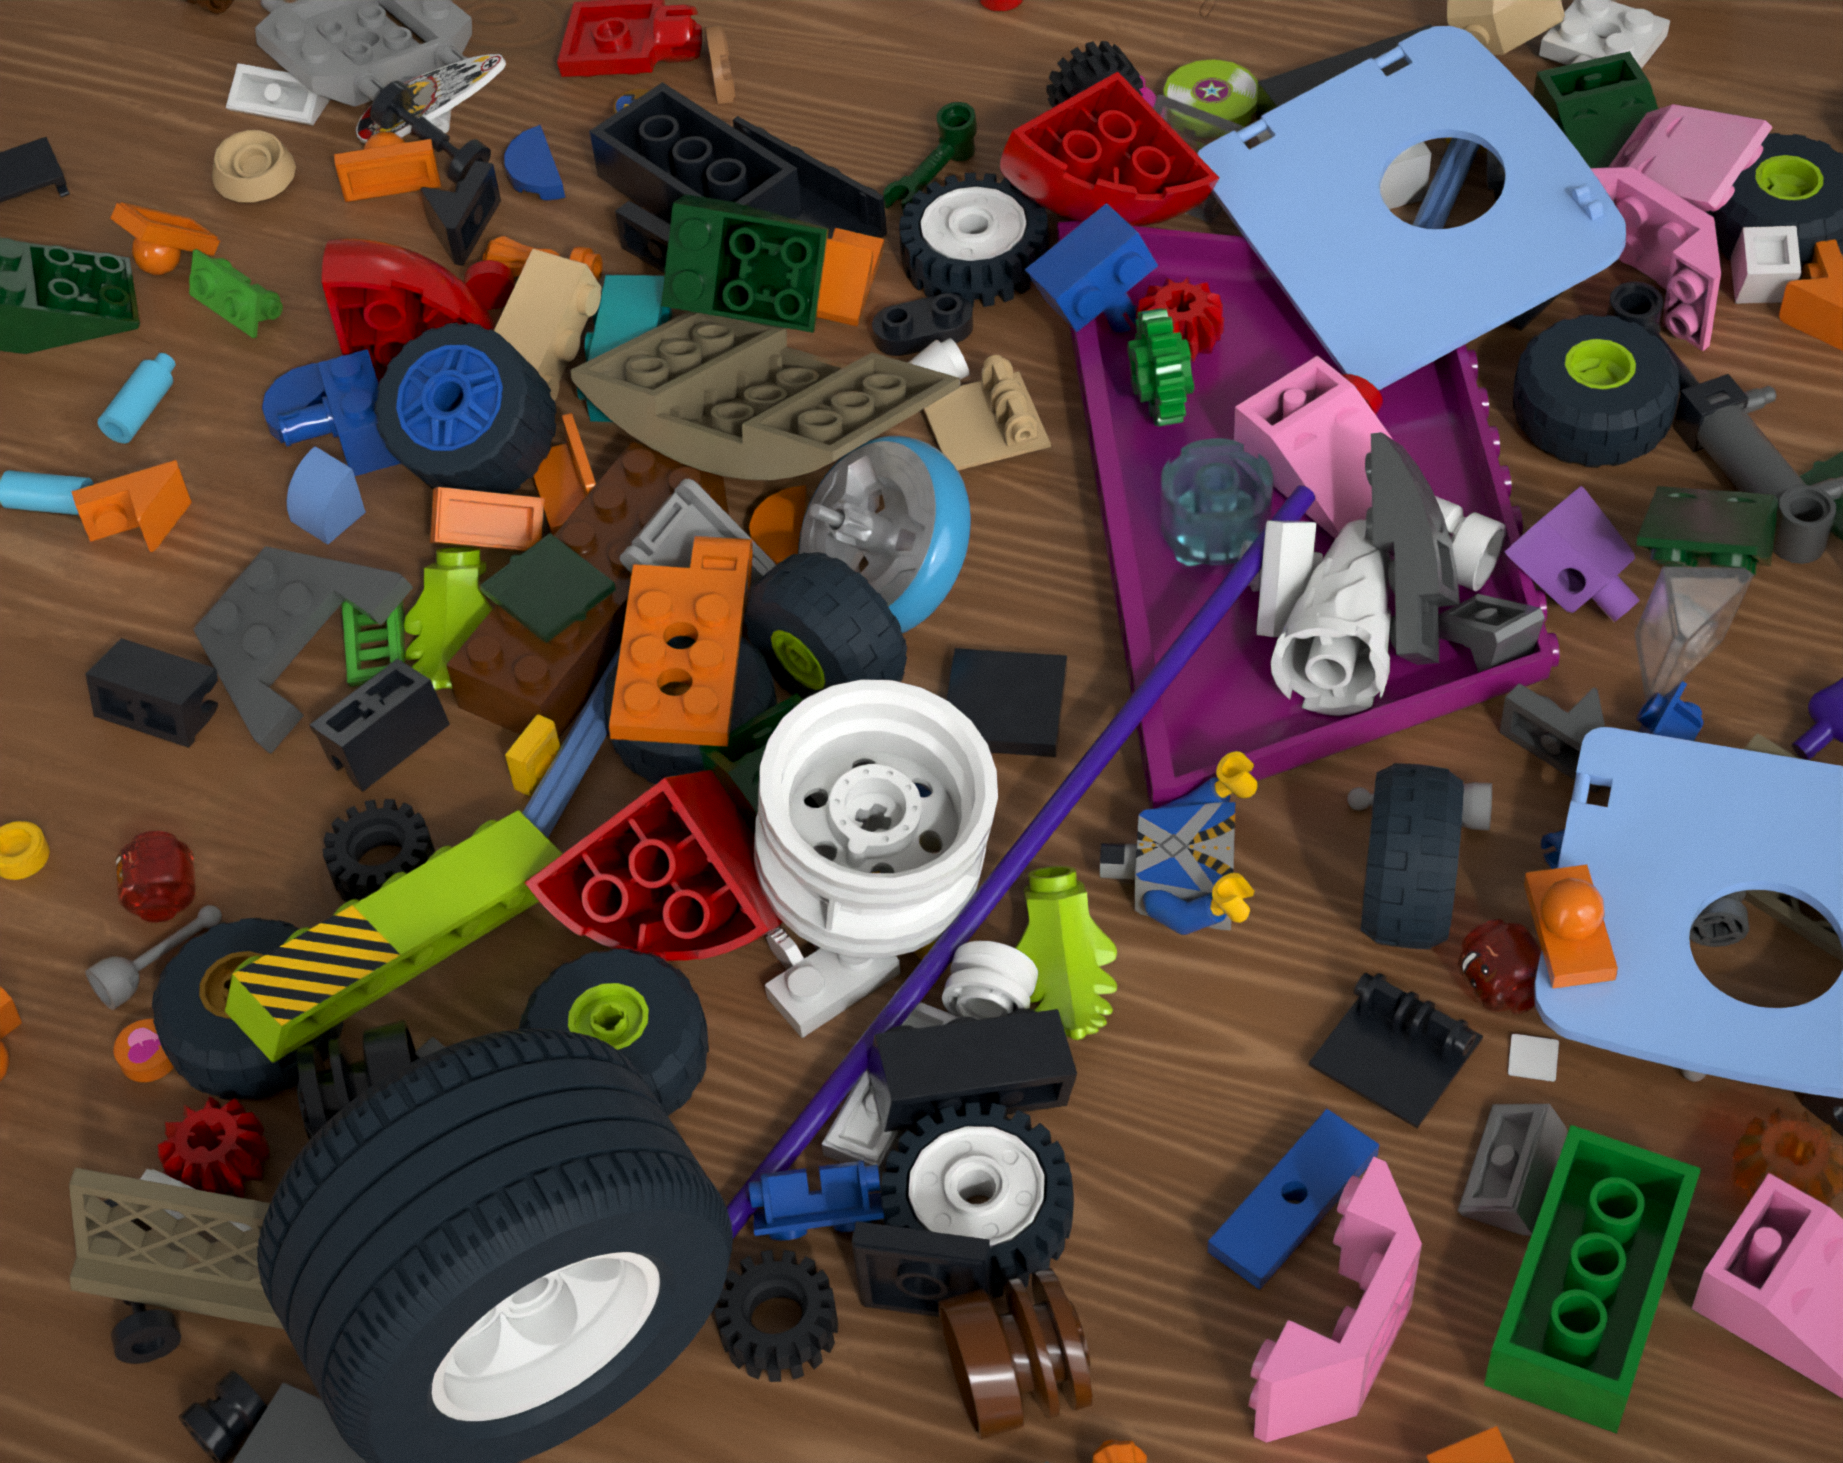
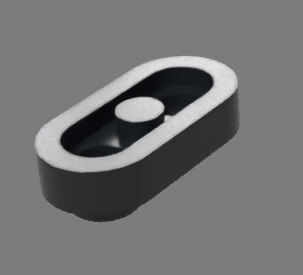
M943 293L886 307L879 311L872 321L875 346L881 352L892 356H903L921 352L936 339L941 343L951 338L955 343H958L971 334L974 326L971 303L963 296L952 293Z

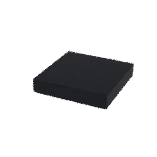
M955 648L947 701L972 721L988 744L990 753L1056 757L1067 675V655Z
M856 1221L852 1248L860 1301L863 1307L940 1317L938 1301L982 1288L994 1304L990 1239Z

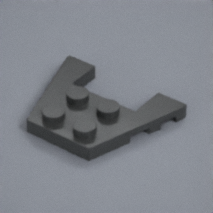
M265 546L193 630L212 665L216 668L217 674L253 739L264 750L272 754L304 716L293 704L269 688L342 602H347L379 625H382L413 587L397 572Z

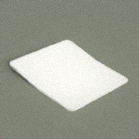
M1513 1034L1511 1037L1508 1074L1510 1076L1554 1082L1557 1072L1559 1041L1556 1039Z

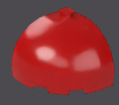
M1119 72L1112 74L1012 130L1000 160L1002 175L1014 187L1034 202L1056 214L1075 221H1085L1107 203L1131 226L1138 227L1158 224L1193 210L1207 199L1220 178Z
M330 239L325 246L321 283L342 355L368 349L378 383L384 377L387 365L393 356L396 357L403 349L402 346L411 339L414 340L422 335V332L430 328H439L445 324L456 322L465 325L468 323L478 324L484 329H492L493 331L496 327L489 312L475 293L448 269L428 257L397 245L367 239Z
M712 770L662 779L525 882L538 901L557 920L579 936L586 935L612 949H633V951L651 953L665 959V961L701 960L721 955L758 940L783 922L773 911L759 885L754 868V834Z

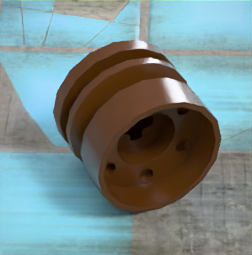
M1052 1268L1032 1273L1034 1305H1032L1020 1278L1006 1281L1008 1313L998 1315L994 1304L983 1288L938 1301L942 1331L955 1380L971 1426L980 1440L1024 1427L1022 1394L1032 1392L1036 1403L1046 1418L1050 1419L1060 1416L1057 1383H1059L1063 1395L1072 1410L1076 1411L1092 1406L1093 1394L1089 1375L1090 1356L1086 1338L1075 1307L1065 1295L1060 1281Z

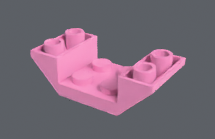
M1633 167L1590 168L1605 188L1626 223V246L1619 260L1635 267L1667 290L1662 326L1669 329L1677 338L1684 339L1701 351H1704L1710 346L1721 277L1714 217Z
M1373 1157L1362 1179L1354 1175L1350 1177L1337 1207V1212L1343 1215L1333 1241L1334 1245L1341 1247L1338 1273L1360 1283L1359 1289L1365 1291L1357 1310L1349 1306L1345 1307L1331 1339L1288 1320L1278 1341L1274 1342L1267 1338L1254 1361L1251 1377L1256 1379L1257 1382L1251 1393L1248 1407L1256 1410L1254 1437L1266 1443L1357 1416L1411 1308L1422 1243L1387 1163L1376 1157Z

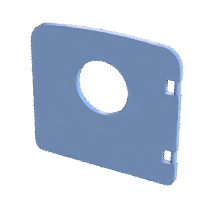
M1435 26L1420 31L1399 42L1398 46L1375 59L1369 58L1269 111L1262 115L1260 120L1237 132L1234 130L1207 144L1198 152L1199 157L1220 177L1211 193L1343 374L1360 376L1372 383L1378 390L1601 272L1619 259L1626 246V223L1623 216L1566 135L1528 90L1486 47L1468 31L1453 26ZM1402 58L1409 64L1389 76H1386L1381 70ZM1266 130L1270 133L1272 138L1250 150L1244 143ZM1451 137L1473 141L1487 148L1501 163L1505 173V184L1496 203L1476 220L1458 227L1426 229L1410 225L1396 217L1387 208L1381 197L1382 178L1392 161L1403 151L1427 140Z
M1599 727L1588 732L1582 741L1558 868L1588 865L1593 885L1597 888L1604 901L1605 916L1603 919L1618 971L1614 981L1553 989L1543 952L1541 951L1535 980L1534 998L1535 1007L1542 1021L1558 1035L1566 1039L1619 1054L1746 1083L1843 1098V970L1838 980L1827 992L1808 1003L1787 1008L1758 1007L1738 1001L1712 985L1695 963L1689 940L1690 929L1695 919L1703 909L1715 900L1744 890H1769L1793 896L1819 911L1836 931L1843 949V766L1612 727ZM1590 784L1611 787L1608 807L1586 804Z

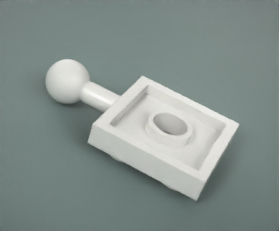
M1574 0L1564 12L1563 22L1552 27L1543 37L1539 56L1570 65L1630 51L1642 69L1667 37L1670 20L1653 15L1648 10L1635 9L1611 0Z

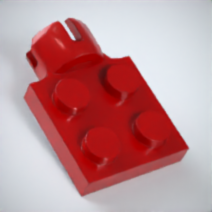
M664 0L574 2L557 60L561 77L652 73L655 64L660 60L674 63L690 62L698 59L702 49L701 24H697L691 18V15H698V11L695 6L689 4L665 5Z

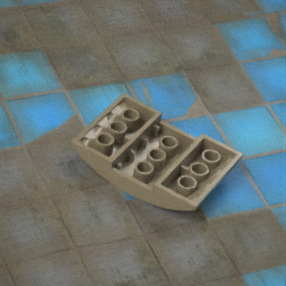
M691 311L571 369V380L609 419L631 436L661 454L685 465L720 476L745 480L784 479L818 470L959 388L960 378L873 352L847 365L787 347V328Z

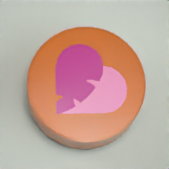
M143 1019L128 1025L121 1031L114 1043V1057L121 1071L126 1077L136 1082L158 1080L166 1076L174 1068L161 1046L153 1023L154 1019Z

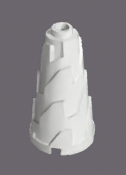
M1360 519L1349 522L1340 530L1339 535L1322 562L1313 571L1304 594L1298 598L1281 635L1277 639L1271 659L1273 678L1284 695L1290 699L1294 690L1305 697L1302 708L1324 715H1350L1372 707L1374 696L1379 692L1381 699L1390 673V656L1387 652L1391 611L1387 608L1390 593L1388 569L1391 559L1389 558V553L1373 545V541L1367 532L1366 520Z

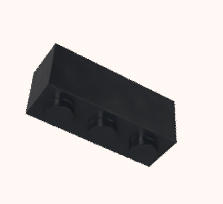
M1020 1009L1007 1016L981 1020L961 1017L945 1025L915 1028L908 1025L897 1026L887 1030L885 1033L874 1035L868 1063V1070L884 1132L917 1128V1121L927 1115L937 1123L940 1121V1109L952 1105L957 1116L966 1115V1103L980 1102L981 1114H989L992 1103L1006 1106L1007 1114H1014L1017 1110L1028 1112L1067 1106L1077 1077L1076 1067L1058 1009L1040 1012L1033 1009Z

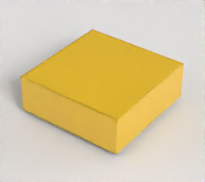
M539 714L535 716L505 754L514 790L530 797L535 792L560 749L554 721Z

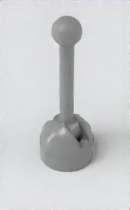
M1472 782L1463 784L1461 826L1472 830L1490 831L1492 783ZM1356 787L1349 792L1347 801L1352 809L1361 811L1369 805L1373 806L1374 794H1370L1365 788Z
M213 905L204 906L200 909L197 919L133 961L123 957L111 956L94 964L85 971L92 989L111 1010L116 1009L128 1001L136 992L140 982L138 971L203 928L209 929L220 924L222 920L221 911Z

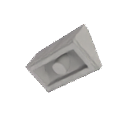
M1550 1104L1492 1105L1458 1208L1462 1216L1520 1235L1532 1236L1568 1133L1566 1126Z

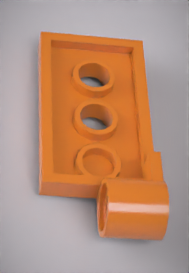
M695 536L690 568L633 564L609 722L610 739L728 747L742 626L751 586L752 539ZM677 636H688L696 641L691 647L686 649H675L667 645L670 639ZM670 682H682L690 687L686 693L678 696L667 695L660 690L665 684Z

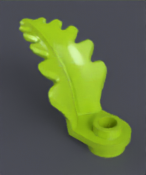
M449 547L437 549L436 562L424 568V590L415 606L404 619L405 632L419 635L407 648L405 658L408 660L420 659L412 668L429 678L435 690L443 688L453 689L446 665L493 609L479 588V577L486 572V562L480 559V548Z
M1050 866L1035 869L1028 873L1029 885L1023 889L1029 921L1015 949L1029 957L1038 970L1036 986L1033 994L1029 997L1030 1003L1042 1001L1035 1011L1058 1009L1066 1037L1080 1040L1088 1034L1099 1032L1098 1028H1102L1107 1024L1106 1018L1102 1015H1110L1113 1012L1109 1002L1101 998L1099 994L1116 992L1117 983L1099 966L1113 962L1117 956V948L1115 943L1099 928L1089 915L1087 891L1083 882L1077 880L1075 868L1069 866Z

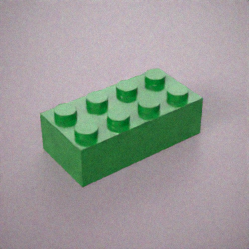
M1570 1125L1491 1350L1484 1386L1617 1434L1701 1168Z

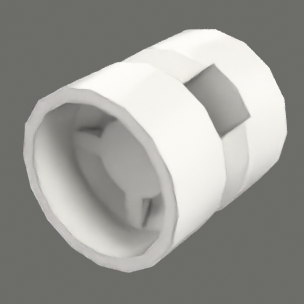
M1435 496L1443 513L1452 542L1458 584L1478 591L1490 577L1499 559L1505 541L1506 525L1476 512L1468 517H1464L1462 507Z

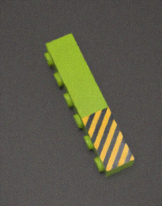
M519 810L498 822L496 820H489L482 824L472 837L453 848L450 845L440 848L425 864L407 874L399 872L393 875L382 885L380 890L361 901L352 899L346 902L332 917L311 929L304 927L297 930L277 949L263 957L253 956L245 960L231 976L225 1012L269 1060L274 1063L538 903V899L525 882L563 853Z

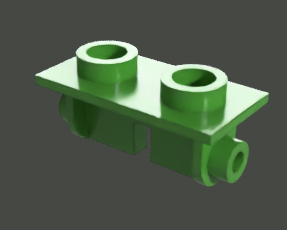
M198 249L193 250L191 274L189 277V295L252 338L257 337L258 322L267 319L274 320L281 315L283 304L277 293L266 290L259 284L250 285L251 279L233 268L228 260L224 258H210Z

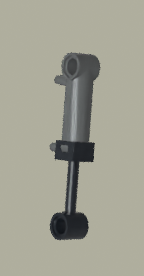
M1626 282L1615 287L1610 294L1607 315L1620 317V320L1629 323L1635 322L1644 327L1649 334L1655 335L1670 350L1669 353L1677 363L1680 372V398L1673 426L1674 430L1693 453L1705 449L1739 492L1772 494L1778 498L1773 552L1781 559L1799 564L1813 562L1820 558L1826 549L1836 514L1834 500L1840 498L1843 494V476L1836 479L1829 478L1810 486L1806 485L1748 415V413L1762 409L1766 404L1774 402L1777 397L1775 389L1771 386L1743 392L1729 374L1700 383L1659 334L1661 331L1659 322L1663 307V297L1660 292L1653 286L1643 282Z

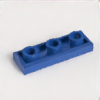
M1326 1109L1209 1239L1207 1252L1261 1290L1339 1201L1350 1177L1354 1175L1359 1178L1367 1169L1373 1157L1378 1156L1379 1144ZM1288 1200H1296V1201H1299V1202H1301V1203H1299V1204H1292V1203H1289V1202H1287V1201H1288Z

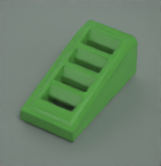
M403 600L383 622H387V628L361 632V626L378 623L365 614H361L359 610L347 602H342L347 683L350 687L363 685L387 667L361 669V661L390 657V664L397 658L405 663ZM388 640L389 646L361 650L362 643Z

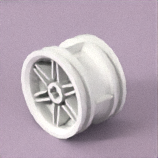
M857 680L830 686L805 698L783 717L768 739L760 765L758 814L754 835V868L760 888L773 911L798 936L826 951L854 958H888L914 952L939 939L977 890L998 800L997 770L988 744L972 721L949 701L921 687L893 680ZM914 783L924 786L932 794L925 798L920 797ZM810 795L819 808L808 807L804 803L805 798Z

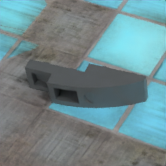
M1382 432L1371 433V452L1367 453L1365 458V472L1367 480L1372 486V507H1369L1366 513V528L1374 546L1395 556V560L1390 562L1388 569L1389 583L1393 593H1395L1396 616H1392L1389 633L1391 643L1394 649H1396V655L1416 665L1439 663L1438 607L1460 605L1458 575L1452 542L1437 499L1419 466L1402 445Z

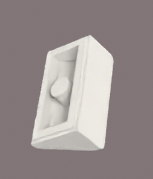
M238 63L226 109L313 126L330 99L312 93L289 72Z

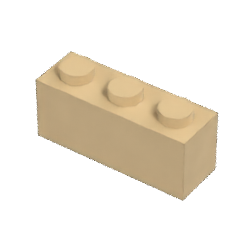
M532 249L494 331L509 342L539 372V375L547 382L551 389L550 395L555 401L559 392V381L567 363L572 361L578 353L580 335L589 317L596 313L599 307L602 287L587 264Z

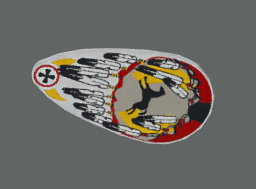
M500 54L472 57L404 82L414 93L413 101L408 111L417 118L425 117L444 133H447L450 127L451 109L472 96L499 74L506 65L505 59ZM373 103L360 117L356 127L357 137L363 144L372 135L381 131L393 132L403 137L411 133L412 128L410 124L401 119L392 128L383 129L370 118Z

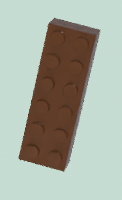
M632 441L447 663L446 666L458 708L520 735L535 716L539 714L554 721L559 739L585 706L622 642L632 573L621 563L620 555L627 547L632 546L634 538L667 498L675 493L676 487L684 479L695 481L729 515L724 478L675 461L656 450Z

